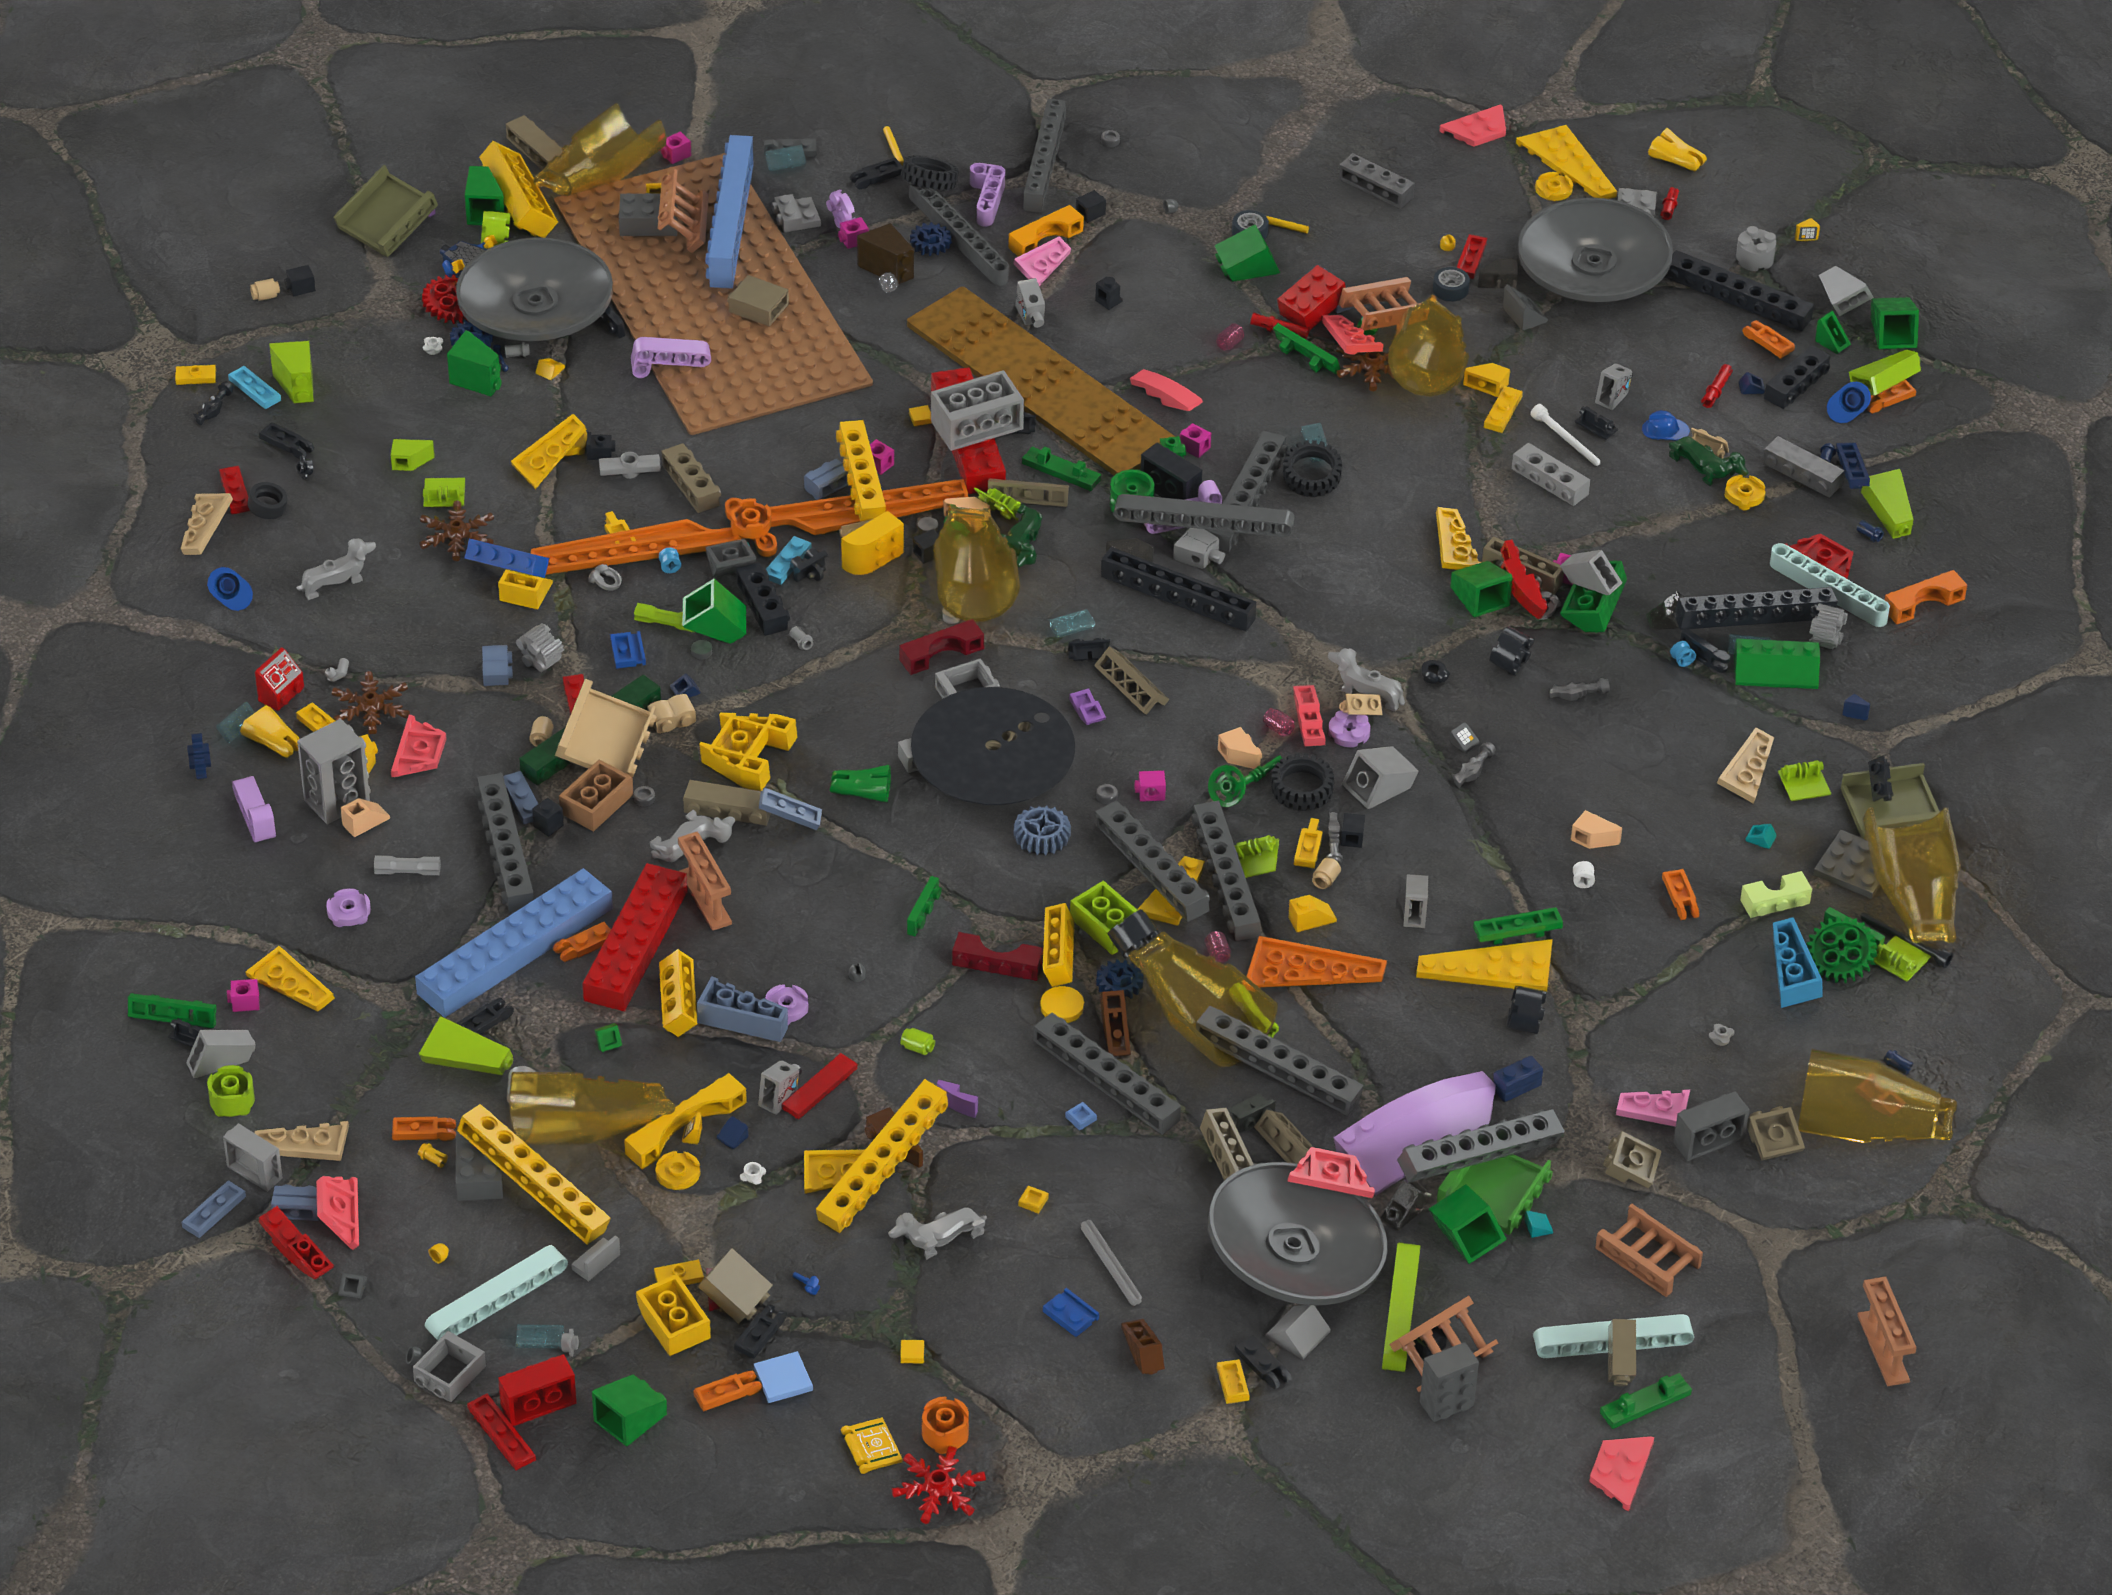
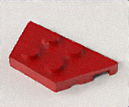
M1817 534L1810 538L1799 539L1797 544L1789 546L1848 579L1853 551L1822 534Z

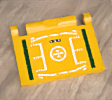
M883 1417L841 1428L842 1434L846 1435L844 1438L856 1464L860 1466L861 1474L903 1461Z

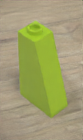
M1901 351L1849 371L1850 381L1863 383L1868 387L1871 395L1875 396L1920 372V357L1918 352Z
M1896 469L1869 476L1870 486H1862L1861 493L1893 539L1910 535L1913 516L1901 470Z
M441 1016L419 1052L421 1060L425 1063L503 1075L504 1071L508 1070L513 1063V1055L509 1048Z

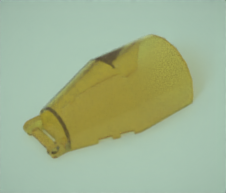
M615 103L571 137L572 142L569 145L563 146V152L560 156H555L544 170L534 177L533 182L539 187H547L556 194L568 197L620 181L666 146L667 137L661 120H657L638 135L626 121L619 105Z
M1433 294L1420 305L1416 304L1413 308L1409 307L1396 326L1388 356V364L1392 376L1401 387L1416 395L1430 397L1444 394L1458 385L1463 379L1469 359V354L1464 350L1467 347L1466 343L1462 342L1464 337L1461 325L1462 318L1458 315L1455 316L1436 300L1437 297Z
M949 504L948 517L934 544V569L938 598L945 610L954 617L966 621L971 619L975 622L988 621L1001 616L1013 606L1020 590L1016 552L1013 548H1009L1006 537L1001 536L1000 528L991 517L990 509L988 508L979 510L956 507L954 504Z
M1868 808L1863 817L1874 874L1879 885L1910 932L1911 941L1913 943H1920L1921 941H1946L1947 943H1954L1956 940L1954 927L1955 896L1958 889L1957 880L1961 864L1948 808H1943L1936 816L1923 823L1894 829L1877 827L1874 809Z
M1161 932L1155 940L1141 949L1133 950L1129 953L1131 962L1142 971L1169 1025L1219 1067H1230L1241 1062V1060L1214 1047L1213 1043L1195 1029L1196 1022L1209 1006L1241 1020L1243 1023L1260 1030L1266 1035L1269 1034L1275 1022L1278 1003L1233 965L1228 963L1224 965L1215 961L1213 956L1209 955L1206 957L1197 953V949L1174 940L1166 932Z
M1812 1049L1798 1129L1801 1132L1862 1143L1871 1142L1872 1139L1892 1141V1138L1905 1137L1906 1140L1930 1138L1950 1140L1953 1136L1951 1127L1953 1114L1957 1109V1102L1954 1099L1941 1097V1094L1879 1060ZM1938 1111L1945 1112L1943 1126L1936 1125Z
M512 1072L509 1109L512 1131L527 1145H588L644 1126L654 1121L657 1115L672 1114L676 1108L673 1101L669 1100L665 1095V1089L660 1083H644L619 1079L618 1083L604 1081V1076H597V1080L583 1078V1073Z

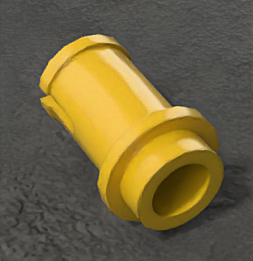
M430 1143L422 1144L418 1150L421 1160L426 1159L440 1168L444 1166L442 1162L446 1164L448 1160L447 1154L434 1149Z

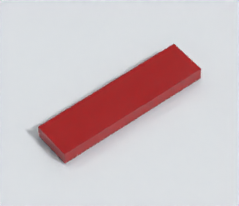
M840 1053L782 1103V1109L799 1120L858 1069L857 1063Z
M488 1393L467 1403L468 1410L515 1471L536 1461V1455Z

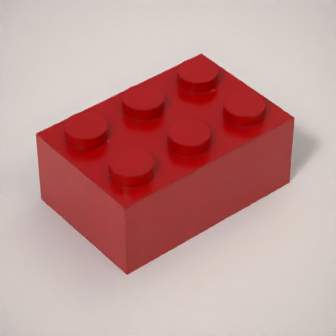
M1317 265L1277 299L1279 313L1293 324L1309 327L1311 330L1322 320L1323 315H1329L1337 308L1342 289L1346 288L1345 282Z
M564 1354L498 1377L500 1405L512 1426L577 1404L575 1374Z

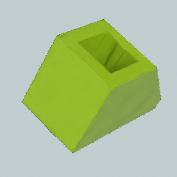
M393 439L391 450L392 470L412 471L432 460L435 456L433 440Z

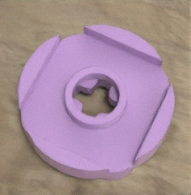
M840 189L832 192L830 200L826 202L828 210L833 213L834 221L838 228H840L841 222L852 220L851 213L855 212L850 198L846 193L842 194Z
M1338 711L1329 722L1328 734L1330 738L1331 736L1334 738L1336 744L1343 747H1356L1362 741L1364 744L1370 737L1371 728L1368 717L1366 715H1348V713Z
M356 889L339 890L334 893V897L331 900L330 898L328 899L326 904L328 917L336 927L364 924L367 922L371 911L368 896L366 894H359V890Z
M785 984L778 985L770 989L766 994L767 1000L788 1008V1025L801 1019L808 1013L807 993L798 986L792 985L791 988L785 987ZM782 1002L790 1003V1005H783Z

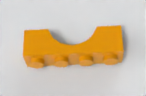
M1068 205L1009 233L1008 248L1019 257L1037 248L1038 241L1044 237L1057 235L1070 238L1083 232L1084 216L1071 205Z

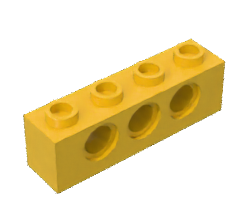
M1066 903L1045 908L1043 971L1050 985L1054 987L1071 983L1073 977L1074 919Z
M677 949L659 962L662 1024L665 1030L679 1037L697 1025L693 959Z

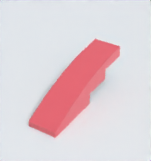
M1143 369L1130 378L1131 385L1145 388L1147 395L1160 398L1164 406L1191 411L1203 403L1202 399L1189 389L1158 373Z
M1314 685L1293 686L1304 747L1325 745L1320 703Z

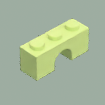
M1800 871L1782 876L1780 890L1768 889L1763 881L1742 885L1740 901L1750 918L1810 904L1812 888L1803 872Z

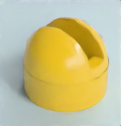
M1450 234L1443 236L1440 241V248L1444 251L1454 250L1455 238Z
M443 1243L435 1244L429 1249L430 1257L438 1264L448 1257L449 1249Z

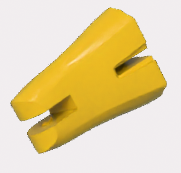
M1666 128L1660 136H1657L1652 141L1648 151V155L1652 158L1672 162L1694 172L1707 161L1705 154L1686 144L1669 128Z
M265 705L244 720L240 730L244 737L267 746L285 758L294 754V751H298L297 740L300 738L271 707Z

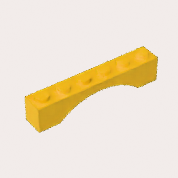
M730 1073L722 1078H718L708 1087L699 1090L697 1094L682 1101L670 1111H666L656 1120L647 1123L637 1132L630 1134L624 1139L625 1155L641 1169L646 1168L660 1159L662 1149L668 1139L677 1130L686 1125L697 1112L701 1113L702 1117L730 1114L746 1104V1088Z

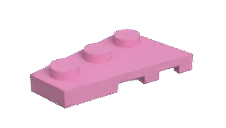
M1059 236L1015 258L1014 265L1028 280L1036 278L1040 286L1071 252V248Z
M1682 1090V1093L1662 1091V1094L1651 1095L1648 1092L1620 1093L1616 1115L1676 1127L1677 1114L1687 1108L1690 1090Z

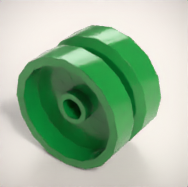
M1133 469L1117 473L1110 483L1111 511L1114 513L1117 497L1121 494L1154 497L1155 484L1153 478L1143 471Z

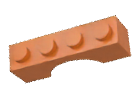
M1952 570L1895 592H1890L1885 595V601L1890 605L1888 616L1897 625L1914 619L1916 605L1921 602L1938 601L1949 606L1965 600L1967 584Z

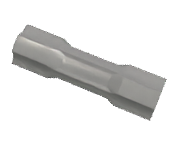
M375 855L374 874L419 873L421 875L440 876V857L396 858L393 856Z

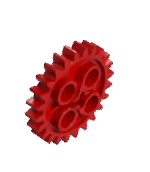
M455 274L452 275V278L445 275L444 279L439 276L437 281L432 279L431 284L427 283L426 288H423L422 294L423 307H426V312H431V317L437 315L438 321L443 318L445 323L448 320H452L453 324H455L456 320L463 323V319H466L457 301L456 286L458 278H456Z

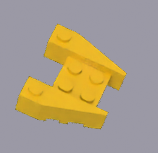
M720 713L721 731L713 743L710 745L700 742L699 744L702 763L743 788L762 791L770 780L768 760L758 758V755L765 745L789 751L798 738L796 719L778 714H769V717H758V714L750 713L749 716H736V713Z

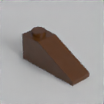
M1124 990L1102 992L1100 1005L1107 1051L1114 1057L1129 1056L1131 1051Z
M890 1107L866 1117L865 1133L868 1139L874 1140L895 1115ZM917 1144L911 1147L904 1160L920 1168L923 1166V1151Z
M1139 1319L1121 1323L1130 1351L1141 1373L1155 1374L1158 1370L1165 1369L1162 1343L1145 1320Z

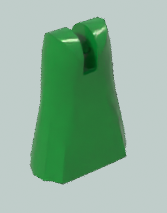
M890 765L863 770L833 771L830 792L888 803L891 784Z

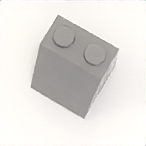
M1393 746L1357 750L1342 785L1367 809H1371L1410 789L1419 771Z

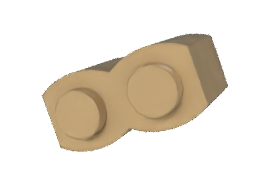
M687 694L676 695L668 700L656 701L647 706L650 712L653 705L656 706L653 714L657 715L653 726L657 733L670 732L676 727H686L696 722V711Z

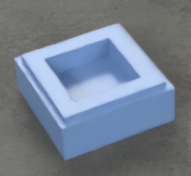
M1084 1102L1065 1112V1118L1079 1131L1097 1120V1115Z

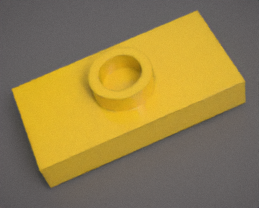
M216 365L176 366V385L216 383Z
M699 1259L654 1268L657 1282L675 1274L680 1277L685 1285L700 1283L704 1279Z
M1240 1359L1217 1362V1371L1226 1404L1249 1401L1250 1395Z

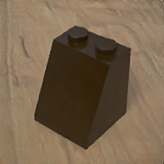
M889 223L857 235V265L898 285L914 279V248Z

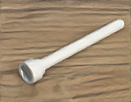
M1537 404L1532 409L1531 417L1536 421L1545 422L1593 465H1600V459L1549 416L1547 408L1542 404Z

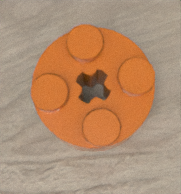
M938 1397L925 1405L922 1413V1437L929 1447L935 1449L939 1454H945L948 1446L958 1449L968 1441L969 1411L963 1402L955 1398L953 1401L948 1400L947 1397Z

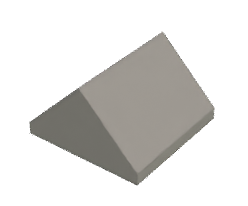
M1314 1305L1293 1306L1266 1334V1338L1303 1360L1330 1333V1328Z

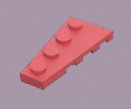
M1323 315L1322 323L1345 353L1355 355L1357 352H1383V344L1381 342L1375 343L1374 337L1371 335L1365 336L1364 330L1354 327V323L1344 316Z

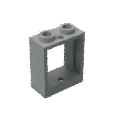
M981 658L935 673V688L942 699L957 693L953 686L977 678L983 687H1000L998 680L993 678L990 668L987 665L985 666Z
M239 1123L233 1129L226 1132L223 1140L228 1168L267 1192L283 1178L279 1148Z
M447 1331L413 1366L414 1382L418 1386L432 1391L437 1397L452 1402L486 1367L485 1352ZM448 1354L467 1365L449 1384L430 1373Z

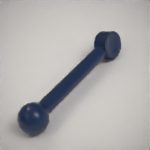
M498 344L494 345L493 350L499 355L502 365L501 370L507 372L509 367L505 364L502 357L501 346Z

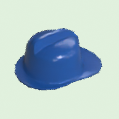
M1857 381L1843 386L1828 401L1827 413L1829 417L1838 423H1848L1857 417L1870 404L1871 393L1868 387Z
M1663 410L1649 415V420L1642 426V432L1646 437L1657 440H1679L1688 436L1690 432L1685 422L1676 419L1670 412Z
M227 567L217 568L208 577L207 586L210 593L227 608L239 611L250 605L253 599L252 588L234 570Z

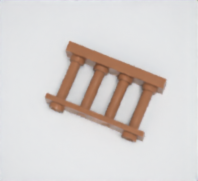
M673 169L661 179L658 229L662 230L666 225L673 227L687 238V250L693 253L705 243L709 193L702 190L694 195L676 182L677 170ZM676 191L687 198L690 204L676 195ZM675 203H676L678 206H680L682 209H684L685 211H687V212L689 213V216H687V215L684 214L682 211H680L678 208H676V207L674 206ZM676 216L682 222L687 224L688 229L679 222H677L675 219H673V217Z
M1408 277L1343 288L1339 300V305L1342 308L1355 307L1363 316L1361 329L1364 331L1426 320L1431 307L1430 302L1417 303L1408 293L1411 280ZM1403 298L1408 305L1401 306L1396 299ZM1387 301L1392 308L1385 309L1380 302ZM1371 304L1376 311L1369 312L1363 305Z
M697 831L678 837V845L687 858L689 868L679 871L687 873L688 890L711 930L732 925V920L722 905V897L731 895V888Z
M1633 1204L1629 1205L1627 1222L1614 1234H1610L1602 1229L1597 1233L1595 1246L1598 1251L1665 1297L1672 1293L1674 1276L1688 1263L1699 1269L1703 1252L1697 1246L1690 1244ZM1634 1227L1645 1233L1631 1246L1620 1241ZM1652 1239L1663 1245L1650 1258H1645L1638 1253ZM1670 1251L1681 1257L1667 1271L1662 1270L1656 1265Z
M1886 1277L1864 1280L1863 1288L1871 1305L1869 1311L1859 1312L1857 1316L1887 1386L1909 1383L1910 1378L1902 1360L1903 1355L1916 1352V1345Z
M1467 1296L1389 1345L1394 1352L1400 1348L1406 1351L1422 1376L1424 1361L1414 1347L1416 1344L1413 1340L1420 1337L1421 1340L1425 1341L1432 1354L1441 1352L1432 1336L1434 1333L1431 1330L1437 1326L1439 1330H1443L1452 1347L1461 1344L1450 1326L1451 1321L1449 1318L1454 1315L1457 1319L1460 1318L1479 1349L1473 1353L1475 1357L1480 1355L1482 1359L1493 1352L1491 1347L1498 1344L1495 1339L1486 1345L1467 1314L1469 1312L1467 1307L1474 1304L1470 1296ZM1421 1386L1416 1388L1418 1392L1421 1391Z

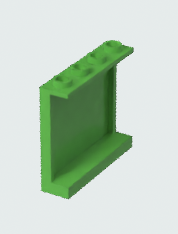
M1512 1154L1450 1171L1438 1188L1437 1203L1467 1184L1490 1206L1503 1233L1510 1235L1514 1228L1520 1226L1525 1211H1530L1534 1198L1540 1196L1544 1183L1550 1181L1553 1173L1550 1170L1551 1161L1548 1160L1544 1167Z

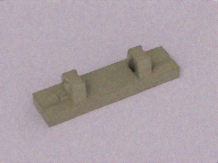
M989 479L988 489L996 488L1020 503L1068 506L1069 485Z

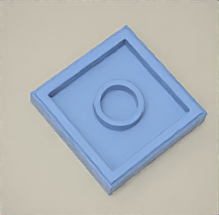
M798 1351L754 1363V1371L762 1385L768 1403L813 1391L812 1382Z

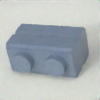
M836 458L830 462H825L814 471H809L804 476V488L816 500H821L848 485V472L844 471L842 462Z
M289 1184L274 1187L271 1209L278 1206L290 1220L319 1221L317 1216L316 1187L310 1185L293 1187Z

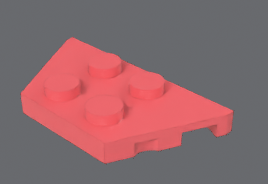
M1500 104L1440 125L1439 131L1443 134L1446 131L1452 133L1455 139L1464 141L1473 147L1506 136L1503 106Z
M409 715L391 769V777L436 769L446 742V733L440 729L433 728L432 725L426 722L422 724L415 720V716Z
M1314 1147L1308 1150L1306 1156L1299 1161L1295 1170L1291 1171L1288 1177V1182L1373 1198L1375 1193L1374 1187H1369L1366 1182L1367 1175L1360 1168V1163L1356 1156Z
M322 1176L316 1181L317 1216L350 1249L354 1250L359 1246L357 1178L351 1177L349 1180H343V1177L331 1178L330 1176Z
M1655 1437L1603 1440L1589 1482L1602 1489L1611 1499L1615 1497L1623 1504L1622 1508L1629 1511Z

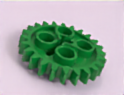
M1837 916L1836 922L1828 918V925L1821 922V929L1814 928L1815 935H1809L1811 942L1806 943L1820 976L1822 977L1826 974V981L1834 977L1835 983H1838L1839 978H1842L1843 982L1846 983L1847 978L1850 977L1854 982L1855 975L1863 977L1862 971L1869 972V965L1875 964L1873 958L1877 957L1876 949H1878L1875 935H1871L1870 928L1865 929L1864 922L1858 925L1857 918L1852 922H1849L1848 916H1846L1844 921H1841L1840 917ZM1849 937H1855V938H1856V939L1853 940V941L1847 940ZM1829 939L1835 940V941L1832 942V943H1826V942H1825V941H1827V940H1829ZM1852 956L1858 957L1856 960L1849 959ZM1829 959H1836L1835 962H1827Z

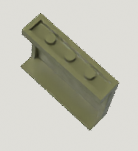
M383 165L350 198L343 208L336 213L334 219L340 230L388 258L438 206V203L432 192L422 193L391 175L387 167Z
M1924 763L1890 767L1891 778L1887 781L1892 784L1894 796L1891 801H1883L1882 798L1873 802L1869 771L1843 774L1841 791L1861 838L1871 842L1945 831L1947 814L1945 810L1939 811L1923 775Z

